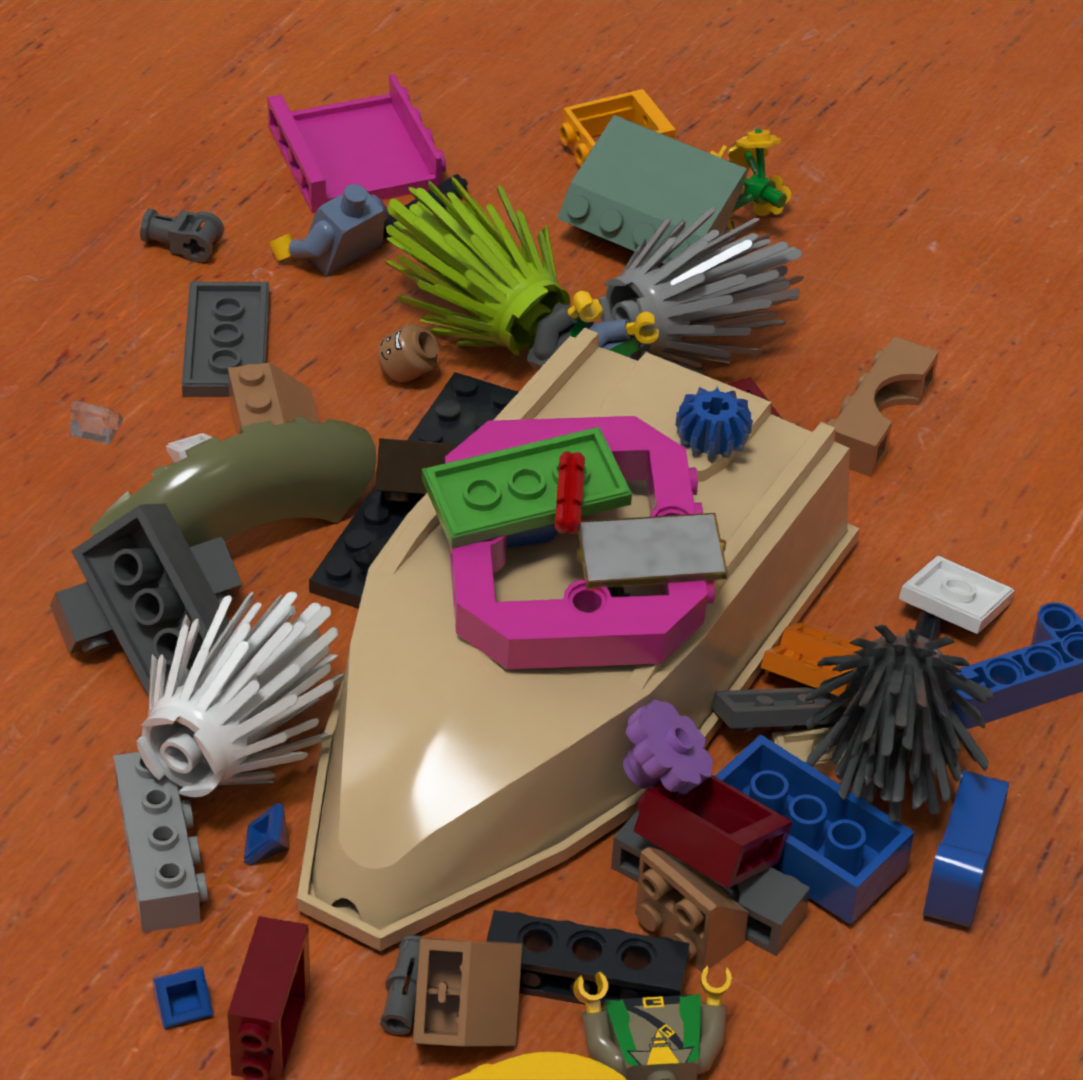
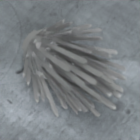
M715 207L708 209L677 237L685 228V220L683 221L682 219L652 251L670 226V218L664 220L648 243H646V238L641 241L620 276L607 280L604 283L605 286H608L606 296L599 298L603 313L600 316L601 322L629 319L630 322H635L636 317L642 312H650L655 316V323L653 325H645L641 328L645 330L658 329V339L651 344L640 342L641 355L647 352L702 375V371L695 367H702L703 365L699 360L691 357L730 364L731 360L729 357H731V353L761 355L763 352L758 348L680 340V338L748 336L751 334V329L785 325L787 323L781 319L761 321L776 318L778 312L773 311L732 317L725 316L767 309L774 305L798 300L800 298L798 297L800 294L798 288L786 289L790 285L801 282L804 278L803 276H794L786 279L784 275L787 274L788 269L785 265H782L801 258V250L793 246L788 247L785 241L761 249L771 243L769 239L770 233L758 237L756 233H751L711 252L735 239V236L755 226L760 218H754L731 231L728 229L721 234L716 229L712 230L665 265L657 268L662 261L714 215Z

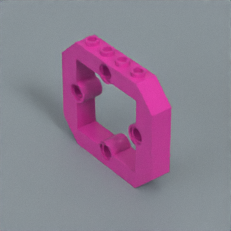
M636 416L487 421L445 456V463L600 427L625 480H646L651 513L650 518L703 515L702 503H694L693 495H697L698 475L696 467H689L686 448ZM507 535L451 549L449 544L456 634L507 670L662 663L704 624L706 604L714 603V579L712 575H705V573L659 576L662 595L611 597L610 591L602 583L584 579L569 585L564 592L563 599L496 602L493 574L501 570L505 565Z

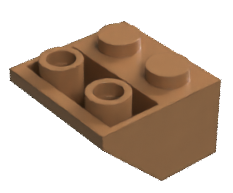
M647 847L641 851L635 915H637L639 921L646 929L655 931L661 937L690 943L688 961L701 972H703L706 966H708V969L745 943L749 914L746 909L706 875L665 850Z
M421 937L413 1043L464 1047L516 1046L522 943Z

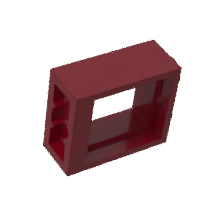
M711 775L706 781L687 794L670 792L662 783L648 788L638 801L637 812L639 815L633 832L724 887L729 888L779 863L793 822Z
M262 916L258 917L227 1013L231 1075L243 1077L246 1080H283L310 990L308 924Z

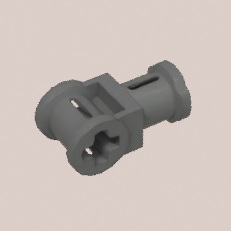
M148 208L143 216L140 227L141 241L147 243L152 241L167 243L170 247V253L183 255L193 262L206 261L212 254L213 243L219 241L224 234L222 221L216 215L203 211L191 213L181 210L178 217L175 218L158 214V211Z

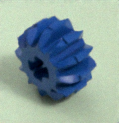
M718 386L714 391H707L699 387L696 395H685L684 401L679 406V412L676 413L675 426L677 427L681 446L691 447L693 455L706 453L711 460L716 454L729 458L732 451H743L744 445L749 439V434L752 432L753 419H751L748 401L737 399L735 390L724 393L719 391Z

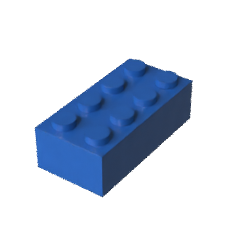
M759 735L715 775V777L793 822L779 863L772 866V868L783 874L791 875L804 885L810 887L809 898L850 925L908 868L914 837L913 830L898 821H890L888 819L889 815L864 799L857 798L851 791L848 792L846 800L841 799L838 794L840 784L763 735Z

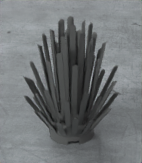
M877 625L874 628L882 637L874 641L856 638L850 642L852 645L863 648L855 651V655L824 657L818 662V666L837 665L833 668L834 671L853 670L823 681L819 688L809 692L805 702L815 700L849 682L851 684L847 690L811 716L806 722V727L809 730L847 702L850 700L851 702L841 719L808 756L807 764L813 767L827 749L837 745L832 755L833 764L836 765L841 759L835 770L836 777L842 779L838 790L840 798L846 800L850 786L854 781L852 788L854 795L870 803L874 801L878 786L881 788L880 798L890 801L888 819L892 822H897L901 819L902 801L905 799L908 750H911L909 755V775L912 783V809H917L921 806L922 802L927 800L930 814H936L940 810L934 778L935 769L937 768L943 802H946L950 797L945 766L948 764L956 782L961 780L963 776L956 750L961 752L958 739L973 761L978 762L984 771L987 770V758L952 709L951 703L954 701L975 723L984 729L985 721L980 711L956 692L953 686L985 704H988L986 697L993 699V693L989 688L956 673L962 672L957 666H970V664L963 657L943 655L939 648L955 643L951 638L945 636L930 641L920 636V631L915 629H909L908 632H905V636H895L886 625ZM861 720V723H860V725H859L857 731L855 732V734H854V736H853V738H852V740H851L849 746L847 747V745H848V743H849V741H850V739H851V737H852V735H853V733H854V731H855V729H856V727H857L859 721Z

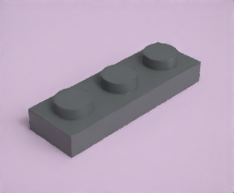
M815 687L716 691L712 709L731 729L748 732L752 731L754 727H775L789 730L794 728L795 725H806L807 720L838 696L827 693L815 700L805 702L809 692L817 689ZM851 700L816 726H834L841 719Z

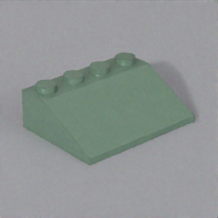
M613 115L571 181L557 219L636 251L644 238H646V243H648L664 220L670 218V226L652 249L653 251L682 219L683 221L685 220V228L677 237L708 209L715 207L714 215L661 262L666 264L710 231L716 229L719 231V234L725 232L749 169Z

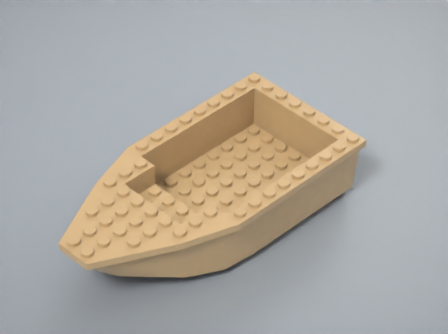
M584 328L576 338L569 336L494 420L636 416L680 444L677 427L675 426L676 413L679 412V406L684 401L686 394L696 395L699 387L707 391H714L718 386L720 392L727 393L735 390L737 399L748 401L753 424L752 432L749 434V439L744 445L743 451H732L729 458L716 454L710 460L708 454L700 453L693 455L691 447L683 446L686 448L689 467H696L698 492L697 495H693L694 503H702L703 515L714 514L725 572L705 573V575H712L714 579V603L706 604L704 624L662 663L507 670L456 634L449 542L430 497L426 493L406 515L368 570L350 642L345 677L341 683L324 733L330 734L332 737L322 742L298 888L297 910L381 951L400 942L405 936L423 931L566 861L631 818L637 811L640 797L647 789L635 785L628 778L623 767V760L627 756L628 749L634 744L626 735L628 717L654 699L662 703L668 702L675 707L679 716H687L694 722L697 729L705 737L706 744L703 747L705 748L724 722L712 709L715 692L749 689L763 670L760 667L764 652L780 645L784 628L800 620L858 541L860 528L847 523L850 448L834 442L836 428L820 422L816 429L811 432L772 415L770 401L647 352L637 361L599 347V333ZM646 480L626 481L632 493L631 505L581 517V523L650 518L651 513ZM579 530L575 534L568 532L561 534L558 532L557 536L547 543L507 547L505 565L501 570L493 574L495 601L563 599L564 592L569 585L579 580H589L581 531ZM659 576L613 579L623 586L624 593H630V597L662 595ZM595 580V581L601 583L602 581H605V580Z

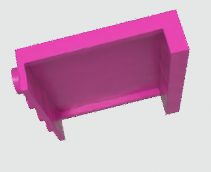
M395 74L389 75V94L290 112L282 95L267 97L268 128L311 213H316L321 205L343 194L345 187L350 184L361 185L370 195H376L381 200L410 195L409 187L415 189L423 188L429 191L428 180L435 186L441 183V173L446 171L444 154L442 150L436 149L431 130L424 128L419 109L413 108L407 88L401 87Z

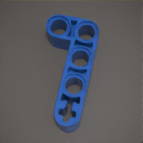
M1053 602L1041 606L1037 614L1031 646L959 668L962 672H956L989 688L993 693V699L986 697L988 704L977 701L953 686V689L980 711L985 723L1082 692V619L1070 606L1063 603ZM952 701L951 707L966 729L979 726Z
M963 771L943 841L939 843L923 911L924 916L971 928L1010 782Z

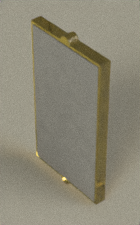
M716 513L581 521V528L577 532L579 549L577 550L576 559L582 562L586 589L724 580L728 576L724 557L726 541L720 537Z

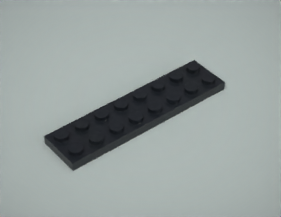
M454 372L407 440L461 444L487 421H493L518 394V391ZM374 486L309 579V592L359 609L367 574L354 562L352 558L354 556L353 553L393 534L406 515L425 495L411 494V502L385 500V492L376 491Z

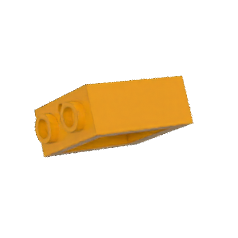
M644 89L563 108V121L559 125L560 139L563 145L568 146L575 155L579 166H582L596 144L592 137L603 133L613 115L675 139L676 130Z

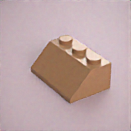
M261 363L228 368L229 401L237 435L240 434V427L269 420L274 425L292 422L294 417H305L308 422L320 423L311 388L274 365Z

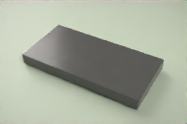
M190 282L182 397H229V367L266 363L269 282Z

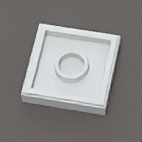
M937 556L902 586L898 599L978 634L1011 604L1015 590Z

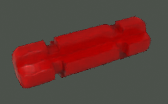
M566 451L559 458L555 529L561 534L566 532L575 534L581 528L585 457L580 452L571 453Z

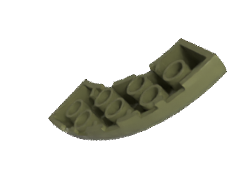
M294 417L292 422L274 425L269 420L240 427V434L222 441H219L216 436L187 449L185 451L186 458L179 462L171 463L165 468L161 465L151 471L154 478L133 495L127 490L91 527L90 532L94 536L138 505L165 503L189 547L219 537H223L225 542L246 530L282 519L317 518L338 523L361 496L373 477L376 465V446L366 429L348 422L328 418L325 423L308 422L305 417Z

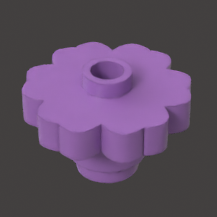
M654 699L628 717L626 735L634 744L628 749L627 756L623 760V767L626 775L635 785L647 789L662 783L670 792L687 794L711 777L713 759L703 748L706 744L704 735L697 729L689 717L679 716L672 704L668 702L662 703Z

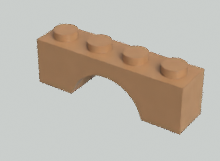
M896 336L891 339L885 350L879 349L877 351L869 373L864 371L861 374L854 395H847L845 397L838 418L836 420L830 419L827 424L836 428L834 442L850 448V470L869 477L873 475L887 454L892 422L880 411L894 405L920 404L934 382L939 351Z

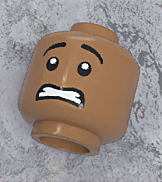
M412 323L404 325L385 335L379 342V365L384 373L397 382L407 383L430 372L435 367L439 350L438 342L429 330L424 329L420 325Z

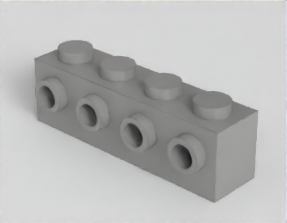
M139 752L113 755L116 786L142 933L201 923L199 903L208 902V893L204 873L195 874L194 871L195 865H201L197 836L188 837L186 830L194 828L190 800L181 801L179 791L183 787L174 783L165 775L158 780L147 768Z

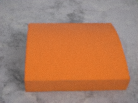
M798 622L784 628L780 645L764 652L760 668L819 688L823 681L853 670L849 669L840 672L833 670L837 665L818 666L817 664L822 658L855 655V651L863 648L850 644L851 640ZM851 682L829 693L839 696L850 687Z

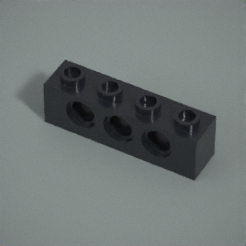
M494 910L486 941L522 943L520 994L585 1005V1003L580 1002L575 997L573 992L574 983L582 975L584 990L590 995H596L598 986L595 974L601 972L608 981V990L600 999L601 1008H604L605 1000L679 996L683 994L690 943L675 941L667 937H652L628 933L620 929H605L576 924L567 920L558 921L528 916L520 912L511 913Z

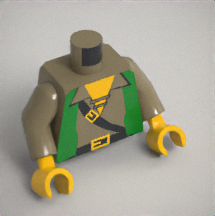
M708 966L705 967L700 978V985L703 991L707 993V1000L704 1003H701L700 994L611 999L604 1001V1009H601L600 999L608 990L606 977L601 972L595 974L598 992L596 995H590L583 988V978L581 975L574 983L573 992L575 997L586 1005V1011L582 1013L589 1055L593 1060L614 1069L627 1080H697V1074L710 1070L724 1044L727 1005L722 1004V994L730 987L732 980L730 970L727 967L725 968V984L720 988H714L707 982Z

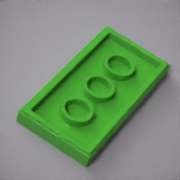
M600 427L422 469L423 484L451 549L555 524L559 458L566 451L571 453L580 452L585 457L581 517L631 505L632 493Z

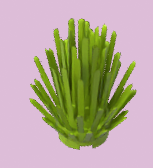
M451 177L452 185L465 200L464 204L453 192H448L447 198L429 180V189L447 206L446 210L423 188H408L411 195L418 200L416 204L410 206V210L398 200L391 199L387 210L398 222L393 223L395 227L392 225L386 227V232L392 236L386 239L445 281L405 256L397 255V259L400 263L410 268V270L392 260L384 262L391 268L417 282V286L420 289L456 304L478 317L468 316L408 296H397L398 301L445 316V318L427 314L421 317L419 321L458 329L433 328L429 330L433 335L462 338L456 344L463 346L506 347L513 354L519 356V351L527 349L530 352L533 347L539 321L549 316L557 303L570 305L569 293L558 284L547 224L542 231H539L537 236L543 259L542 263L523 212L519 209L517 214H515L501 185H498L497 192L522 245L520 249L495 207L491 204L486 206L493 219L492 221L474 197L472 199L454 177Z

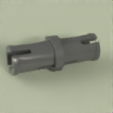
M410 935L401 939L395 968L387 976L386 990L388 991V996L380 1025L391 1034L405 1035L411 1031L413 1025L420 936ZM408 974L410 977L405 995H403L402 991Z

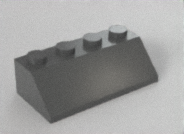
M166 503L138 505L71 552L149 696L152 654L157 659L163 654L166 660L165 690L185 615L187 614L190 620L189 631L195 619L199 620L200 625L186 667L190 670L220 603ZM226 614L218 629L214 641L209 649V652L218 640V638L220 637V635L222 634V632L224 631V629L226 628V626L228 625V623L230 622Z

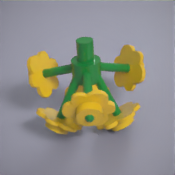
M758 128L747 132V136L737 140L735 146L727 152L730 162L751 169L754 174L750 178L746 177L743 184L745 186L744 193L739 194L731 217L734 216L735 210L750 202L754 203L753 209L758 216H767L770 212L779 215L783 212L784 204L788 203L792 197L791 190L783 186V179L780 176L775 175L771 178L766 176L765 158L768 155L767 148L781 143V138H777L776 135H770L769 130ZM723 145L719 154L713 150L710 154L721 158L727 146ZM729 219V222H728V224H727V227H726L725 231L728 230V229H730V231L733 230V229H732V226H731V224H730V223H731V220H730V219Z

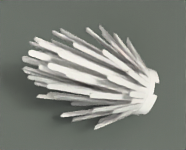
M252 591L209 652L232 600L231 596H225L190 670L186 667L200 625L199 620L195 619L189 631L190 620L186 614L179 632L165 690L166 660L163 654L160 655L159 659L153 654L151 656L148 718L140 725L143 727L142 736L137 740L140 756L150 772L158 780L165 775L174 783L182 786L183 788L179 791V794L189 797H203L219 785L274 783L271 778L277 775L271 771H246L303 760L308 756V753L292 751L330 739L332 735L322 733L256 753L281 744L292 736L316 727L319 723L318 718L310 719L259 740L319 701V697L331 691L334 686L344 680L345 674H337L330 680L300 696L331 671V665L328 663L338 656L329 654L324 658L329 653V644L337 638L338 630L332 627L319 638L320 633L317 629L331 615V609L328 606L321 607L319 603H312L290 623V619L296 614L295 606H291V604L297 598V593L293 591L288 592L283 599L281 594L250 630V623L261 608L262 603L260 602L255 603L238 626L237 624L254 600Z

